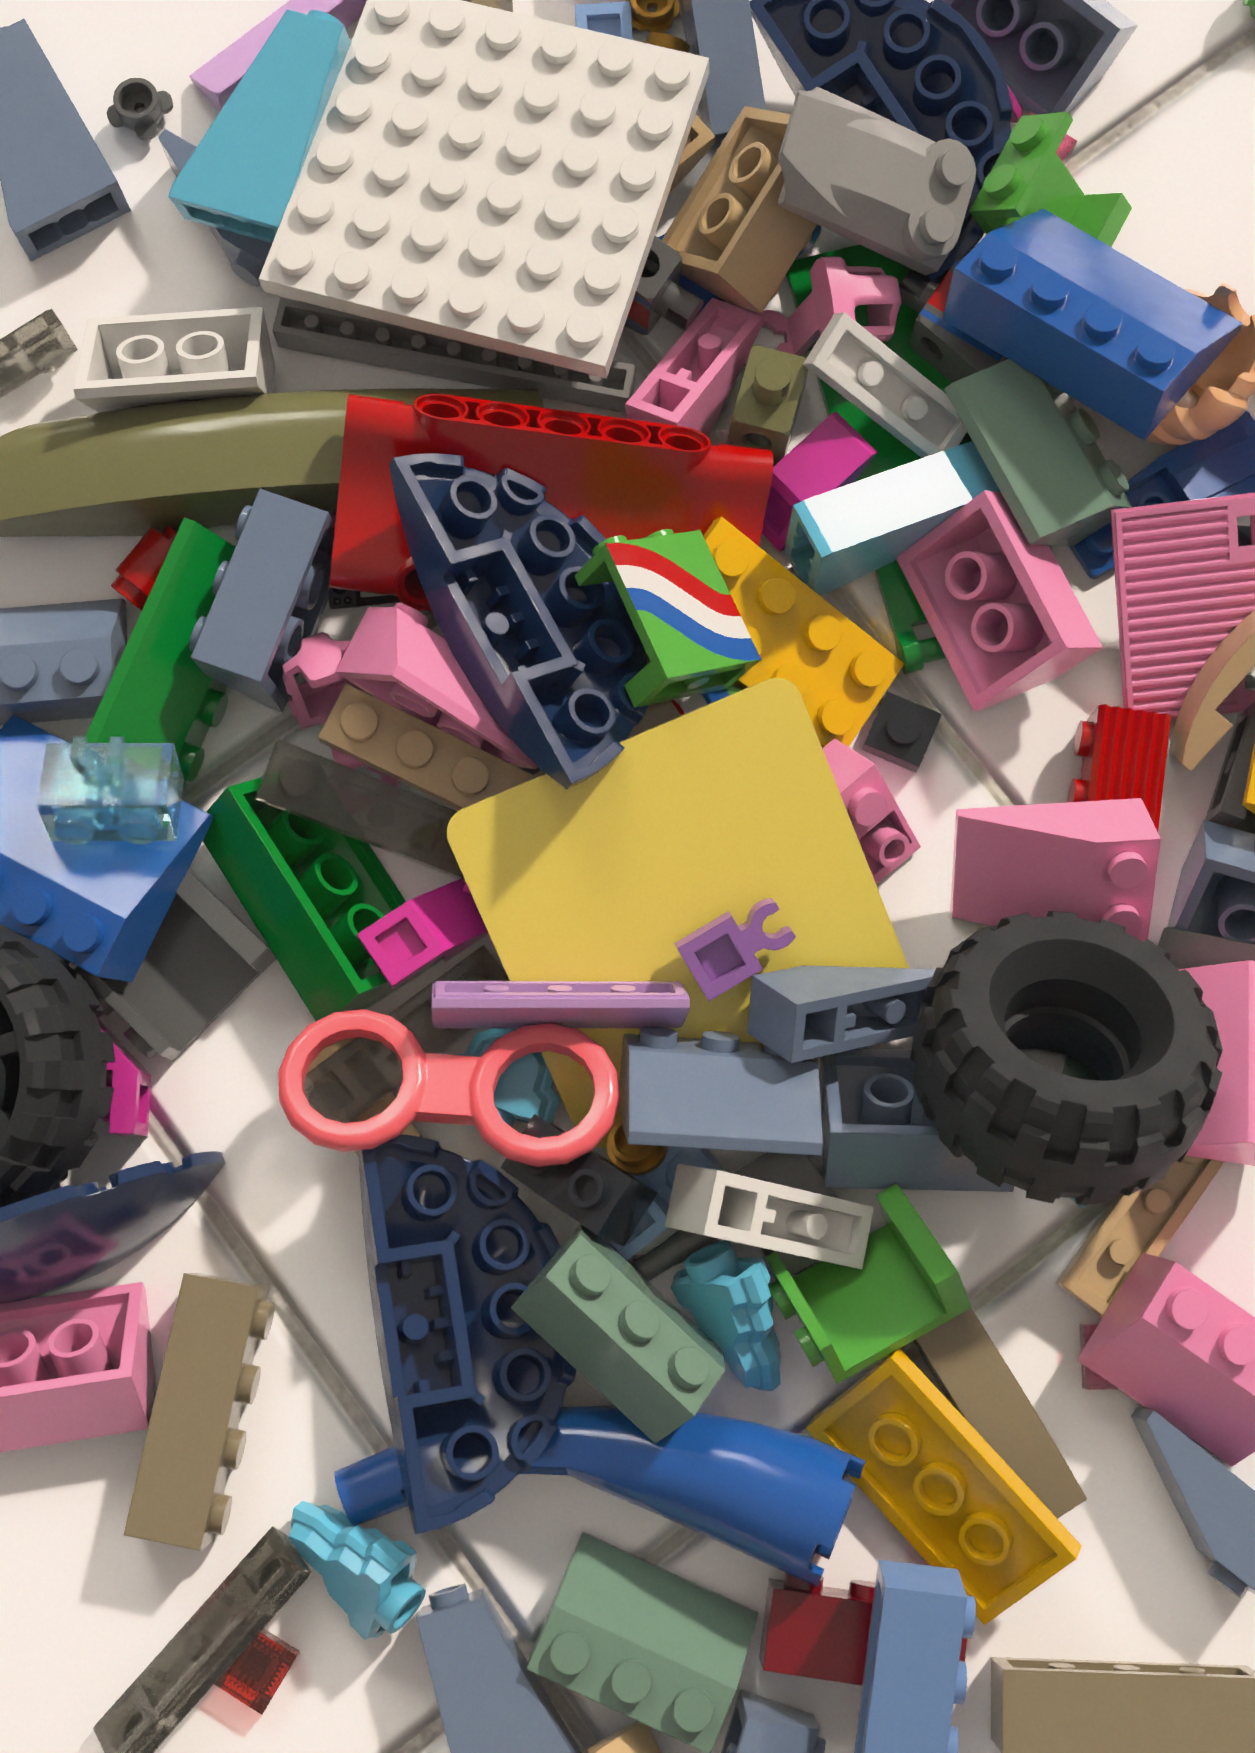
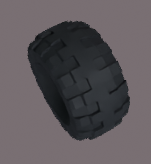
M1048 911L1046 917L1031 918L1029 913H1022L1002 918L997 926L980 928L950 950L943 968H936L923 998L916 1021L910 1059L915 1061L912 1082L926 1118L931 1121L935 1120L933 1127L939 1132L938 1138L955 1157L960 1158L965 1155L977 1167V1175L998 1187H1001L1003 1182L1023 1189L1026 1191L1025 1197L1053 1204L1056 1198H1075L1076 1204L1081 1206L1106 1203L1110 1198H1117L1119 1193L1130 1196L1140 1189L1143 1190L1162 1180L1175 1161L1182 1162L1200 1133L1214 1102L1223 1073L1217 1069L1223 1049L1214 1012L1209 1007H1206L1202 1000L1203 990L1187 970L1179 971L1169 961L1171 955L1149 939L1143 942L1124 932V926L1104 919H1100L1099 922L1077 918V913ZM1038 1048L1065 1054L1087 1066L1101 1081L1085 1080L1058 1073L1035 1062L1021 1052L1020 1049Z
M1 929L0 1208L61 1188L60 1183L68 1178V1170L81 1167L99 1139L98 1134L93 1131L97 1119L106 1118V1114H109L114 1088L106 1086L107 1063L115 1062L112 1036L109 1035V1032H101L97 1018L103 1015L104 1011L88 982L75 980L77 972L69 966L70 962L57 955L46 945L27 939L22 934Z

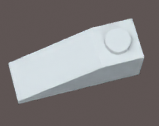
M677 1163L664 1227L862 1269L874 1207L720 1170Z

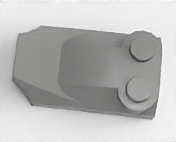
M819 87L809 91L797 90L778 155V161L783 171L784 183L777 205L923 275H928L939 270L959 238L975 183V162L968 148L957 140L944 139L937 142L932 141Z

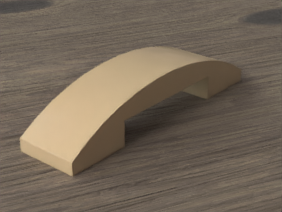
M1255 610L1226 636L1208 658L1191 685L1178 713L1169 753L1190 771L1196 767L1233 726L1215 709L1255 666Z

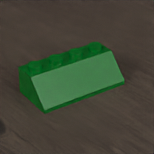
M185 517L84 738V741L105 761L150 784L179 795L186 781L192 782L197 777L205 755L204 749L201 748L210 726L216 728L220 724L228 705V695L225 694L228 686L205 675L191 659L193 652L190 650V638L198 619L202 616L207 617L215 599L212 589L219 566L225 560L230 562L236 547L199 523Z
M317 762L229 786L206 811L215 817L203 839V843L315 1021L334 1012L368 1009L442 960V958L438 959L395 989H392L357 937L359 932L406 901L349 812L344 810L335 790Z

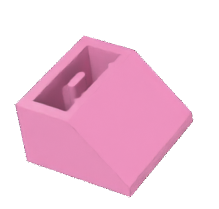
M834 738L822 749L877 885L915 853L921 845L875 763Z

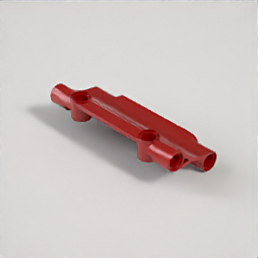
M431 393L421 395L415 399L413 405H406L404 401L348 394L329 588L398 596L403 604L415 610L432 611L418 574L413 571L416 568L407 545L396 504L389 464L394 457L431 453L461 455L464 457V467L477 469L493 475L499 473L503 468L511 469L546 487V501L561 510L570 519H575L580 515L585 516L606 539L619 535L625 536L627 540L646 538L663 529H672L674 534L701 530L702 535H704L714 520L723 517L760 547L773 475L772 450L720 443L714 446L711 445L709 437L693 428L446 394Z

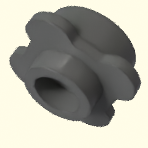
M134 77L124 80L116 87L113 94V105L108 107L106 115L113 127L119 128L124 126L135 131L139 139L150 140L157 136L158 123L164 114L172 111L174 103L167 91L161 90L157 92L155 86L150 81ZM139 107H145L144 111L140 113L135 110Z

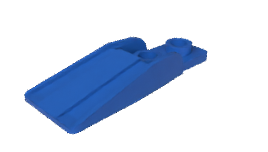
M1245 411L1232 424L1218 430L1204 440L1192 441L1177 446L1128 480L1129 489L1124 492L1132 507L1254 493L1255 420L1250 413ZM1111 522L1076 545L1069 546L1089 578H1099L1114 569Z

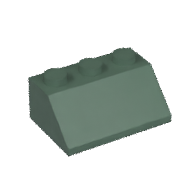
M1010 359L959 379L944 388L1030 545L1074 546L1110 523V510L1132 507L1124 493L1129 489L1124 473L1113 460L1108 459L1106 461L1095 442L1100 438V432L1095 422L1084 409L1079 408L1077 410L1071 397Z
M582 1224L577 1226L511 1307L513 1311L655 1444L696 1415L726 1371L724 1355L720 1348L602 1237L596 1235Z
M582 1531L530 1653L527 1670L705 1753H711L736 1693L758 1618V1612Z

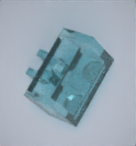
M73 737L72 743H47L36 807L50 841H63L75 845L86 844L90 841H127L133 844H149L153 841H176L184 778L174 743H125L123 737H110L109 743H88L86 737Z

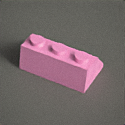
M984 490L896 557L973 711H981L1050 682L1103 648L1049 545L1029 544L1001 492Z
M396 603L394 607H368L335 670L337 674L373 697L516 767L537 769L538 766L513 742L474 691L453 656L444 635L440 637L426 627L429 622L426 616L412 607L401 603Z
M1246 960L1185 968L1203 990L1202 1000L1206 1007H1209L1214 1012L1223 1049L1217 1065V1069L1223 1073L1214 1102L1200 1133L1185 1156L1255 1166V961Z
M1142 1252L1077 1361L1143 1407L1157 1412L1189 1439L1225 1464L1233 1467L1255 1452V1317L1176 1261Z
M143 1282L0 1304V1452L148 1429L153 1406L155 1371L147 1296Z

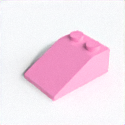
M1141 798L956 809L950 901L951 916L961 920L997 926L1002 918L1022 913H1029L1031 918L1046 917L1048 911L1077 913V918L1094 922L1104 919L1124 926V932L1145 942L1149 936L1161 838Z

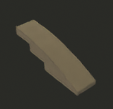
M972 1308L913 1341L946 1399L1057 1519L1087 1500L1086 1495L1054 1440Z

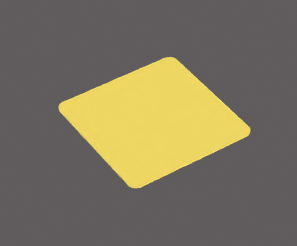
M783 678L767 679L619 742L625 748L615 759L588 780L567 790L545 773L457 811L451 817L447 826L449 845L509 981H680L690 998V1009L681 1027L668 1028L678 1033L677 1037L702 1039L703 1032L724 1031L738 1035L742 1042L761 1043L747 1033L752 976L708 1001L674 943L728 911L737 926L747 921L750 909L763 899L772 898L779 907L777 912L765 918L762 925L763 931L775 933L788 925L796 937L783 949L767 950L763 948L756 952L755 956L763 968L756 974L803 965L909 968L801 693L792 682ZM574 1028L582 1031L603 1047L618 1072L619 1080L624 1034L640 1035L641 1028ZM551 1051L541 1052L575 1128L590 1111L595 1095L594 1084L585 1068L571 1057ZM618 1110L613 1125L620 1119ZM609 1132L596 1147H606Z

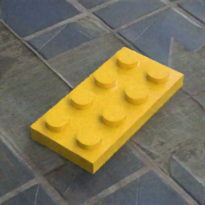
M723 517L714 520L703 537L761 658L756 665L733 684L740 690H743L770 678H783L792 682L801 693L822 748L834 738L849 747L904 663Z
M901 1349L894 1351L814 1416L806 1427L815 1439L866 1461L860 1479L848 1476L930 1566L958 1569L966 1595L974 1596L976 1617L984 1625L1071 1564L1079 1555L1082 1545Z

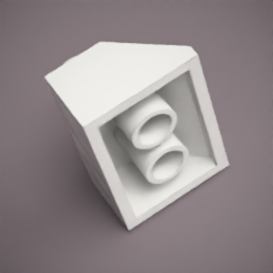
M250 307L87 319L73 387L76 400L96 412H105L189 400L273 393L275 361L264 308Z

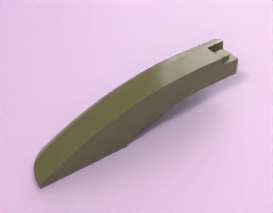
M384 388L317 390L172 402L105 411L28 425L0 436V537L144 536L150 527L160 534L167 526L178 532L184 517L199 523L205 528L236 524L244 507L247 505L253 506L259 489L329 513H336L348 394L404 401L406 405H413L417 397L431 393L544 408L543 400L538 389Z

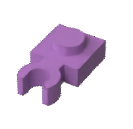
M772 898L757 902L750 909L747 921L737 926L728 911L674 943L708 1001L763 969L755 956L756 952L763 948L767 950H780L787 947L795 939L796 936L788 925L775 933L763 931L762 925L765 918L779 910L778 905Z

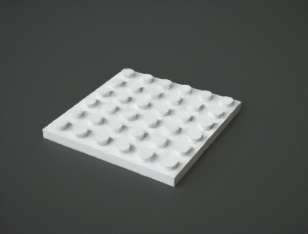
M367 0L294 191L261 271L259 281L263 291L607 379L709 76V58L462 0Z

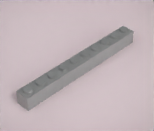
M280 298L272 329L278 347L497 389H538L541 397L626 413L625 403L632 396L635 384L636 365L612 361L606 379L322 306Z

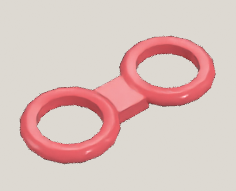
M366 1009L334 1012L309 1024L292 1041L278 1070V1100L290 1125L314 1145L340 1152L374 1149L400 1136L414 1120L417 1122L476 1126L483 1140L508 1160L534 1167L567 1164L592 1151L613 1127L621 1101L618 1072L603 1047L582 1031L555 1023L521 1026L497 1038L481 1057L425 1053L415 1034L389 1015ZM363 1037L384 1044L397 1055L403 1070V1081L398 1095L382 1113L366 1121L342 1123L327 1119L314 1110L305 1097L304 1079L311 1062L324 1048L342 1039ZM551 1051L567 1055L585 1068L594 1084L595 1095L590 1111L577 1127L559 1136L537 1138L519 1133L504 1122L495 1107L494 1092L499 1077L509 1065L529 1053Z

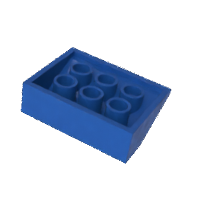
M1044 208L989 232L954 268L943 314L944 321L1007 359L1012 360L1017 365L1144 441L1240 332L1243 325L1236 318Z
M12 715L0 729V924L16 933L22 934L27 939L46 945L60 957L97 977L133 982L177 894L176 891L187 874L215 816L18 716Z

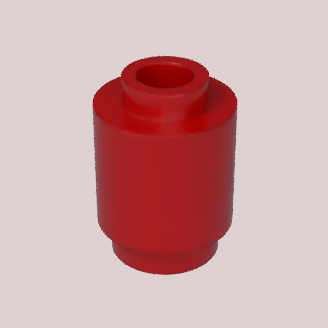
M169 526L161 534L150 527L115 569L119 575L110 586L140 611H142L177 534Z

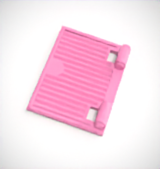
M1255 492L1110 510L1123 708L1144 710L1146 712L1155 711L1158 714L1167 713L1171 715V720L1177 719L1191 685L1208 658L1226 636L1255 610ZM1250 516L1251 545L1238 546L1237 517ZM1244 677L1215 710L1220 714L1244 712L1255 701V688L1246 689Z

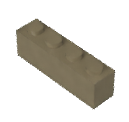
M197 1272L183 1273L124 1536L201 1551L214 1541L215 1534L220 1536L224 1534L232 1508V1496L224 1495L229 1469L237 1470L239 1468L246 1444L247 1432L238 1429L243 1405H252L260 1381L261 1367L252 1365L258 1339L266 1340L268 1338L274 1317L275 1303L267 1301L270 1287Z
M991 1657V1740L1001 1753H1255V1670L1246 1665Z

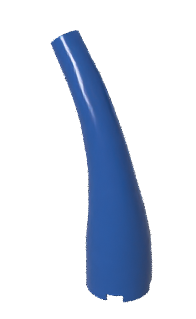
M616 1406L560 1407L556 1417L558 1427L548 1445L531 1468L521 1471L519 1474L571 1476L818 1587L824 1573V1568L813 1564V1558L817 1554L828 1560L830 1559L856 1486L844 1480L845 1474L860 1479L866 1461L817 1439L760 1423L697 1412L693 1418L655 1444ZM395 1446L334 1471L339 1498L347 1518L353 1526L408 1507Z

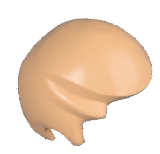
M1227 283L1220 284L1214 294L1208 297L1199 291L1185 289L1241 321L1243 325L1240 332L1147 437L1146 441L1171 446L1204 440L1218 430L1232 424L1247 410L1248 398L1255 393V314L1251 316L1247 314L1239 302L1237 290Z

